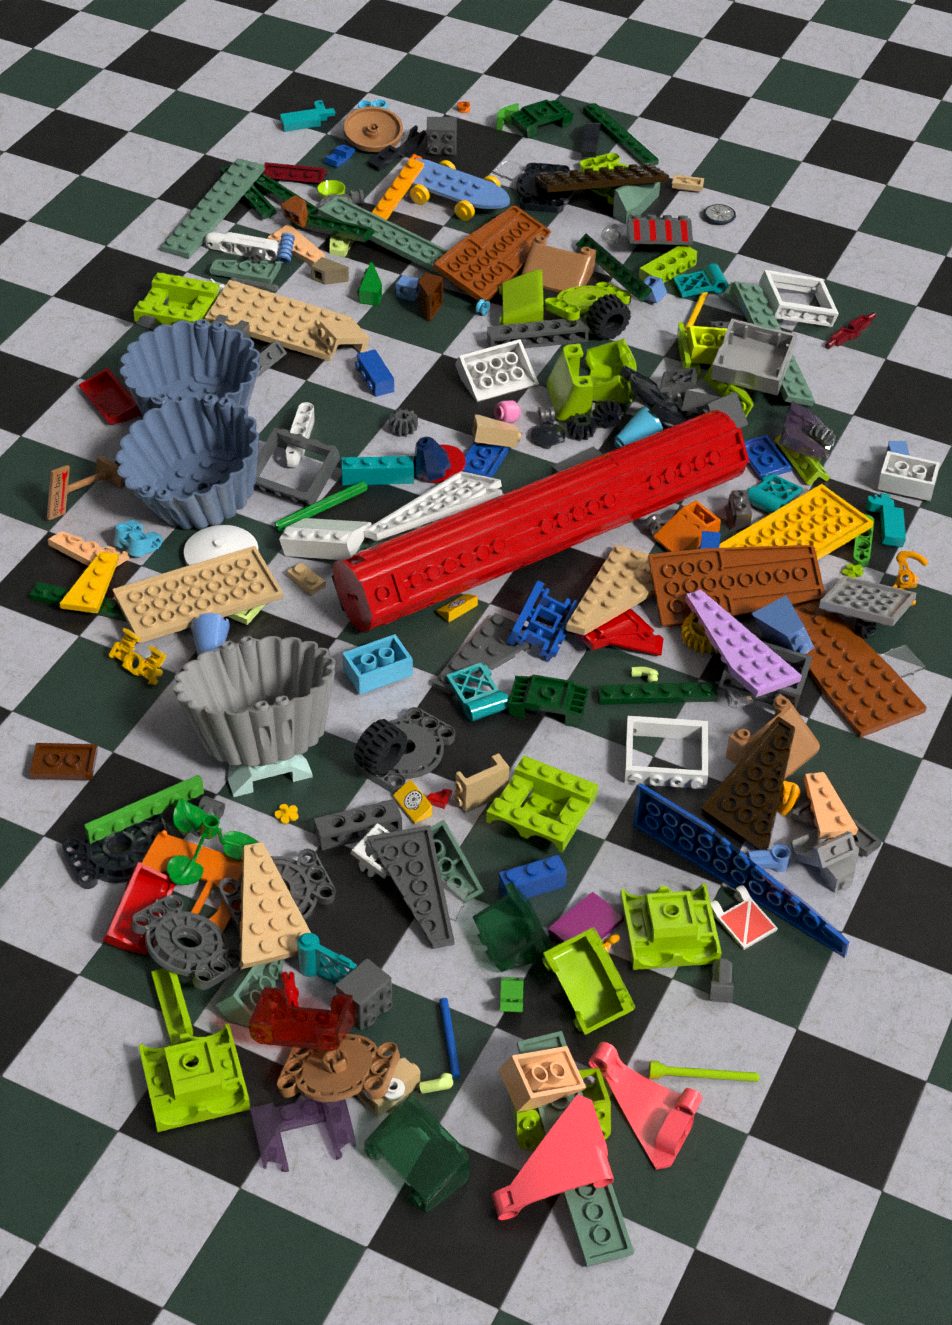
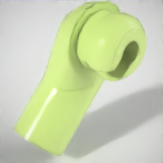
M631 667V677L648 676V682L658 681L657 675L659 674L657 670L648 667Z
M443 1073L439 1079L420 1082L421 1093L450 1089L454 1083L452 1075L450 1073Z

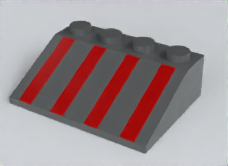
M632 214L631 217H627V238L629 244L693 245L691 219L685 215H679L678 218H672L671 215H663L661 218L656 217V215L641 217L639 214Z

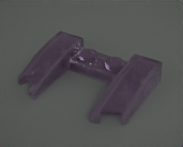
M792 401L786 412L779 444L817 461H821L822 456L828 458L830 454L818 442L801 432L802 428L808 430L815 423L818 425L822 423L825 427L827 425L814 413Z
M309 1099L275 1108L273 1103L250 1108L251 1120L263 1169H267L268 1162L282 1164L281 1172H289L281 1132L313 1124L326 1123L336 1160L343 1157L340 1149L349 1142L354 1148L356 1147V1139L346 1099L336 1102H319Z

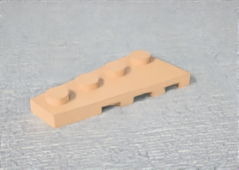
M290 224L267 237V239L280 242L281 234L291 233L295 236L292 249L293 256L310 265H313L321 257L325 258L323 252Z
M62 531L48 539L49 546L87 566L92 563L99 552L118 554L119 561L117 566L130 559V554L126 551L120 553L115 551L113 547L108 546L104 548L98 546L97 542H85L82 537Z
M825 773L805 774L804 784L807 796L811 800L810 808L811 812H814V824L818 828V839L833 838L847 831L856 835L858 828Z

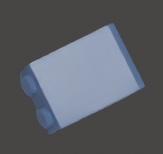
M787 595L752 613L763 636L776 645L802 654H807L815 649L805 626Z

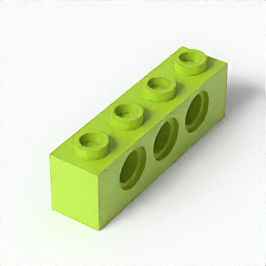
M679 245L640 267L639 279L644 281L651 275L662 278L663 283L676 275L695 266L697 251L687 245Z

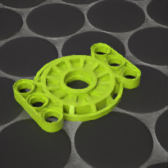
M608 153L596 156V158L592 157L581 160L579 170L584 171L587 168L599 170L600 167L614 169V166H623L625 168L628 165L619 163L620 156L617 153ZM622 186L590 188L589 190L597 195L607 197V202L614 205L613 197L615 196V190Z
M599 282L596 286H577L563 290L558 294L557 298L545 299V309L566 320L575 321L580 318V314L586 315L587 311H589L588 308L599 297L613 294L626 305L631 303V293L607 282Z

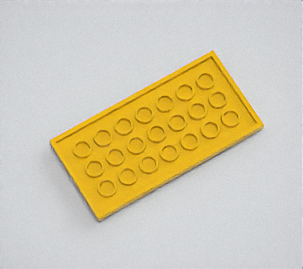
M820 484L720 543L719 548L813 545L819 560L872 528L874 521L823 484Z

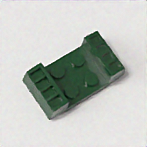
M546 99L522 107L519 111L511 114L512 124L528 138L537 136V126L552 121H555L562 128L571 125L574 113L559 102V100L549 101Z
M534 674L531 676H515L508 701L509 713L512 716L523 719L527 708L566 715L565 726L579 727L589 688L577 685L570 680Z

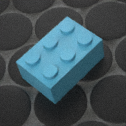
M396 634L342 653L343 670L359 694L413 676V659Z

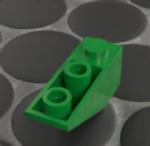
M370 262L369 267L365 269L364 278L362 277L361 287L357 289V297H359L360 304L379 306L382 298V282L373 262Z

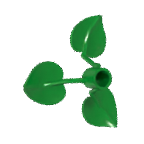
M181 798L174 810V826L183 833H191L194 830L196 832L200 831L202 836L192 860L184 855L172 857L167 865V873L170 880L178 885H191L198 882L203 875L204 868L195 861L204 840L212 839L217 834L220 843L224 845V854L237 861H242V849L245 845L260 842L238 831L226 832L223 839L222 829L219 828L220 820L217 816L207 815L201 808Z

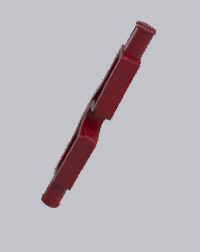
M871 312L867 316L861 315L849 322L848 329L842 327L831 335L830 341L825 343V347L830 349L834 345L840 346L848 340L859 337L862 330L871 325V321L876 318V314Z

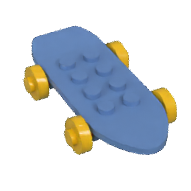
M415 159L424 162V168L413 182L412 186L414 187L410 190L411 199L418 205L425 204L429 200V192L457 201L458 203L454 208L457 217L463 221H468L474 216V207L498 209L507 207L510 204L509 195L501 188L499 180L494 176L488 175L484 179L456 170L453 163L448 160H443L438 164L429 160Z

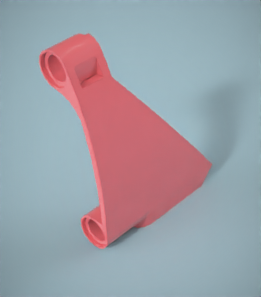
M600 1042L590 1058V1067L592 1069L600 1068L602 1076L606 1079L624 1116L654 1168L658 1170L671 1167L692 1128L694 1115L703 1099L701 1094L691 1088H686L682 1094H679L657 1084L623 1064L614 1046L607 1042Z
M577 1094L522 1167L511 1185L492 1193L491 1196L499 1220L513 1218L528 1204L592 1183L595 1188H600L614 1182L607 1159V1145L591 1099Z

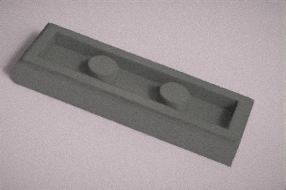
M593 446L552 466V472L558 473L603 454Z

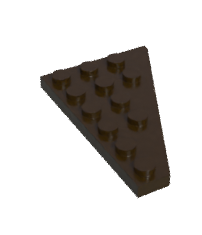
M779 716L701 807L704 813L757 850H769L795 734V727Z

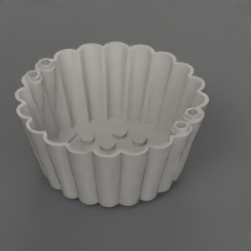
M246 636L241 638V641L237 644L232 641H225L216 650L201 653L197 657L198 660L187 662L183 666L184 671L175 675L177 683L173 685L172 689L209 755L215 756L216 760L221 762L228 761L231 765L244 764L246 766H256L260 763L270 765L278 760H289L295 754L305 753L308 747L316 745L319 737L323 736L336 660L329 657L330 651L328 649L318 648V644L313 641L301 642V639L296 637L281 639L277 636H268L259 640Z

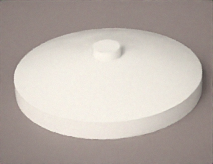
M231 525L207 527L196 532L186 542L184 547L186 566L193 565L252 546H256L258 550V544L253 535L242 528Z

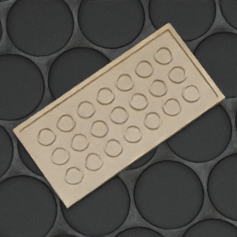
M232 280L228 281L205 317V320L210 324L219 314L228 316L225 322L229 325L238 324L241 320L249 322L250 337L269 343L278 339L285 348L327 361L332 359L334 353L316 336L320 321H347L353 319V317Z
M256 546L112 589L113 595L132 632L141 637L138 642L139 644L191 628L192 619L194 617L195 620L198 619L200 614L215 613L222 615L223 618L284 598L283 591Z

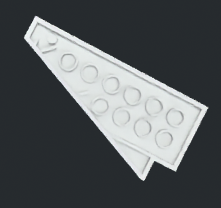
M461 471L363 530L364 536L374 541H379L412 528H420L429 522L451 516L501 496L502 490L498 489L502 486L501 480Z

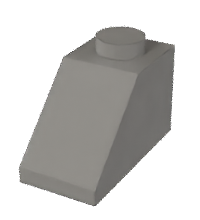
M857 846V853L825 868H821V878L834 893L848 889L853 883L859 854Z

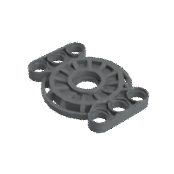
M417 707L409 708L405 714L406 718L389 721L405 732L408 739L407 744L415 747L413 752L403 754L394 768L382 777H378L365 767H361L355 760L356 772L393 794L406 783V779L421 777L435 769L442 760L444 745H450L455 741V729L452 726ZM411 715H418L419 718H418V719H411L410 716H411ZM434 724L435 727L427 728L425 727V725ZM450 733L451 736L446 738L442 737L441 734ZM399 781L402 784L400 786H393L391 783Z
M308 848L301 850L297 861L283 856H271L304 920L311 916L317 902L327 905L334 901L335 887L314 850ZM310 856L313 858V861L305 863L301 858ZM319 873L322 875V879L313 880L311 874ZM242 874L238 881L233 878H225L219 884V895L239 933L242 910H234L231 906L233 903L242 902ZM231 885L235 890L231 893H226L223 887ZM328 890L332 895L325 898L320 895V891ZM307 906L310 907L309 911L303 916L302 913L306 910Z
M168 895L135 913L130 927L137 934H146L145 944L150 956L166 970L175 974L193 977L192 983L196 988L207 990L240 970L241 951L229 949L225 934L211 920L199 914L181 911L183 900L180 897ZM167 904H175L178 908H171ZM152 912L160 913L162 916H154ZM136 921H143L147 925H139ZM182 937L190 938L197 944V947L183 946L177 940ZM229 958H236L239 962H232ZM213 967H221L224 971H216ZM198 976H205L208 978V981H202Z

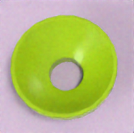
M336 180L321 182L317 187L318 195L326 202H329L336 196L342 198L345 194V185Z

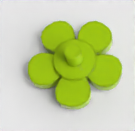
M848 564L846 569L842 570V574L856 578V576L861 577L864 574L862 571L863 566L860 564Z

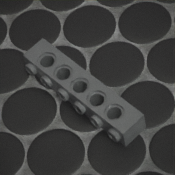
M580 317L575 321L557 319L487 327L489 348L521 339L524 349L588 342L589 327L585 317Z

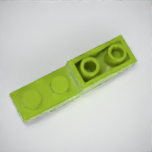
M711 365L703 379L722 397L736 392L745 417H747L754 406L750 396L741 386L711 379Z

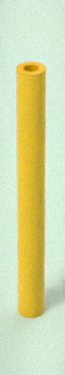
M708 292L700 294L685 326V331L688 332L689 326L694 325Z

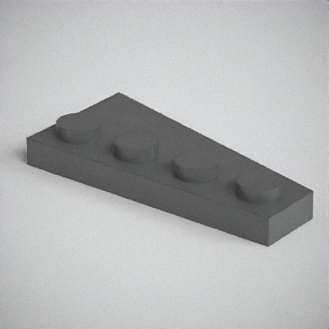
M810 799L791 812L790 818L812 829H817L814 824V812H811ZM852 818L858 828L856 835H853L855 845L859 848V853L867 857L881 846L882 841Z

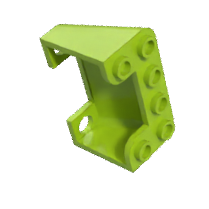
M570 344L563 348L546 382L555 416L563 422L568 421L570 416H575L576 413L579 415L582 413L584 415L590 414L591 417L593 383L590 375L579 376L580 357H583L580 344ZM580 381H585L588 384L581 385Z
M600 1068L578 1070L582 1079L587 1076L595 1078L593 1083L585 1084L586 1088L582 1091L583 1097L592 1100L604 1139H607L611 1133V1101ZM510 1098L518 1145L524 1150H535L545 1137L539 1113L536 1108L517 1112Z

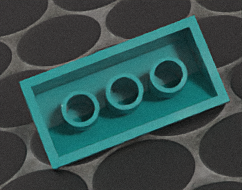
M413 456L343 457L342 486L355 485L361 481H365L367 485L414 484Z

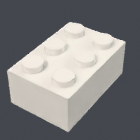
M887 451L878 489L931 501L940 462Z

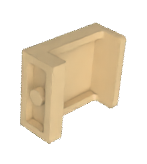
M354 320L320 321L316 334L332 353L336 352L339 344H353L359 352H366L370 337Z
M499 753L491 757V768L468 778H465L460 771L456 773L454 800L465 812L495 800L496 797L499 798L508 785L509 766Z

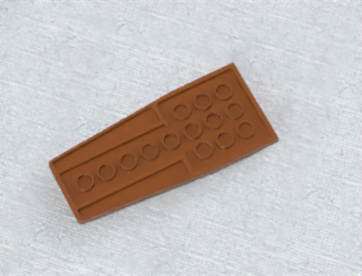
M512 206L457 243L437 260L432 268L477 301L483 299L486 302L499 292V286H502L503 282L512 279L525 265L535 236H544L547 240L551 231L517 206Z
M813 545L702 548L649 554L647 557L661 628L683 625L685 618L689 617L690 613H692L685 601L686 594L698 590L705 592L734 618L750 615L787 595L792 606L821 600L825 596L816 550Z
M821 600L811 601L794 607L815 649L805 654L813 657L808 673L826 699L859 738L926 712L927 707L885 660L860 636H857L853 629L836 613H829L825 609L819 608Z

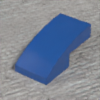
M344 144L335 147L334 154L326 156L324 163L338 167L354 154L355 149Z

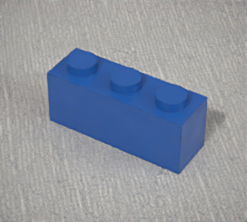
M376 349L358 353L357 361H355L356 370L360 371L363 381H366L368 389L373 392L375 397L395 392L394 377Z
M559 855L499 872L498 889L507 905L566 887L567 870Z

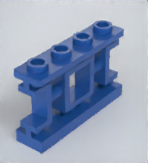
M537 581L507 643L514 645L515 641L519 642L518 645L522 647L524 641H527L541 648L539 656H546L545 661L549 662L551 656L555 658L560 649L557 644H562L566 636L563 632H568L566 625L576 610L575 607L578 601L574 600L572 604L570 599L567 598L563 604L547 596L550 589H543L544 583ZM538 596L542 598L535 610L532 607ZM565 610H568L569 612L564 622L561 623L560 620L562 618V615L564 614ZM537 615L554 623L552 629L536 622ZM525 621L529 622V624L524 634L522 635L520 634V631ZM555 635V641L550 649L548 648L549 640Z

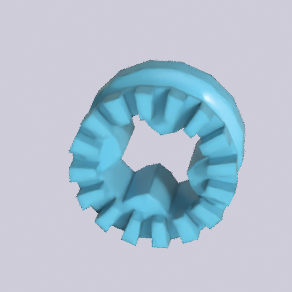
M480 299L476 306V312L485 316L489 312L490 302Z

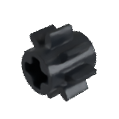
M855 618L856 623L853 624V632L862 639L874 637L873 632L877 630L876 622H865L861 618Z

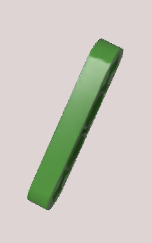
M864 514L869 519L874 521L872 516ZM873 527L862 533L867 534V537L861 535L855 537L852 559L854 565L860 564L863 568L868 566ZM858 546H865L866 549H861Z

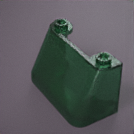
M411 1095L401 1100L364 1141L363 1149L365 1154L370 1159L380 1160L383 1158L409 1185L412 1204L416 1208L420 1207L425 1213L429 1212L470 1180V1157L466 1150Z

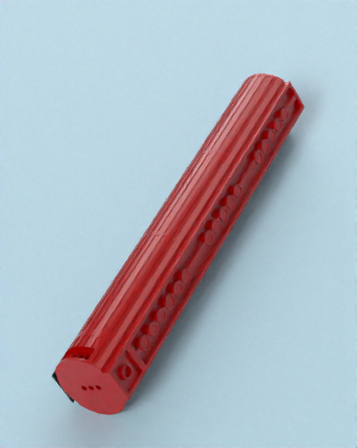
M712 410L356 553L351 558L336 561L333 567L334 575L331 577L342 611L346 612L349 620L359 631L367 633L377 626L391 623L735 479L744 473L746 463L749 462L741 428H736L734 421L724 412Z

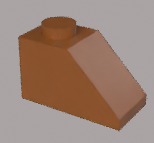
M294 195L281 204L286 219L301 227L306 226L308 211L304 199Z

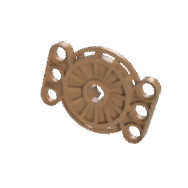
M354 1034L333 1036L318 1042L314 1046H311V1043L308 1041H300L292 1047L277 1081V1086L281 1096L286 1098L301 1092L305 1097L314 1101L336 1102L350 1098L365 1090L368 1098L373 1100L380 1099L387 1093L400 1059V1053L397 1045L393 1042H386L377 1047L369 1038ZM308 1050L306 1053L298 1055L301 1051ZM393 1051L391 1055L383 1056L385 1053ZM295 1067H301L296 1071H291ZM382 1068H387L386 1071L382 1073H377L378 1070ZM293 1083L291 1087L284 1088V1086ZM376 1085H381L380 1088L376 1090H370L372 1087Z

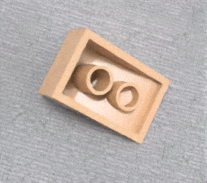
M567 1046L513 1055L498 1069L517 1112L541 1107L583 1091L586 1088Z

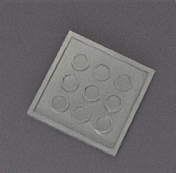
M844 575L821 599L819 608L825 609L829 613L837 612L846 617H857L865 622L873 621L880 623L882 626L889 627L894 626L915 601L916 593Z

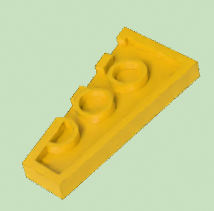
M99 552L60 602L61 609L98 613L119 561V555L116 553Z

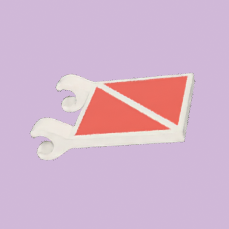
M740 885L736 888L737 892L734 893V897L741 902L738 905L723 912L717 901L714 900L710 903L714 918L720 922L738 945L745 950L776 932L778 928L753 901L747 889Z

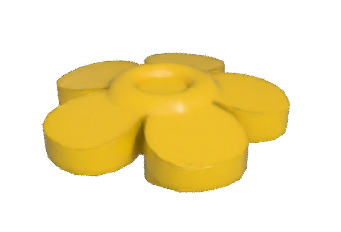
M282 804L279 807L280 810L275 811V818L281 819L283 824H288L290 820L296 821L298 819V808L295 805L288 808L287 804Z

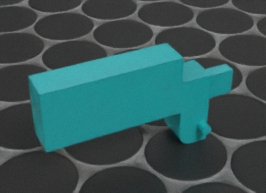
M318 100L314 103V109L280 114V122L284 132L321 126V121H326L329 116H335L334 108L325 109L323 101Z
M881 493L880 497L877 494L868 496L865 503L866 509L871 512L880 513L882 544L903 547L906 541L903 508L894 507V500L890 499V494Z

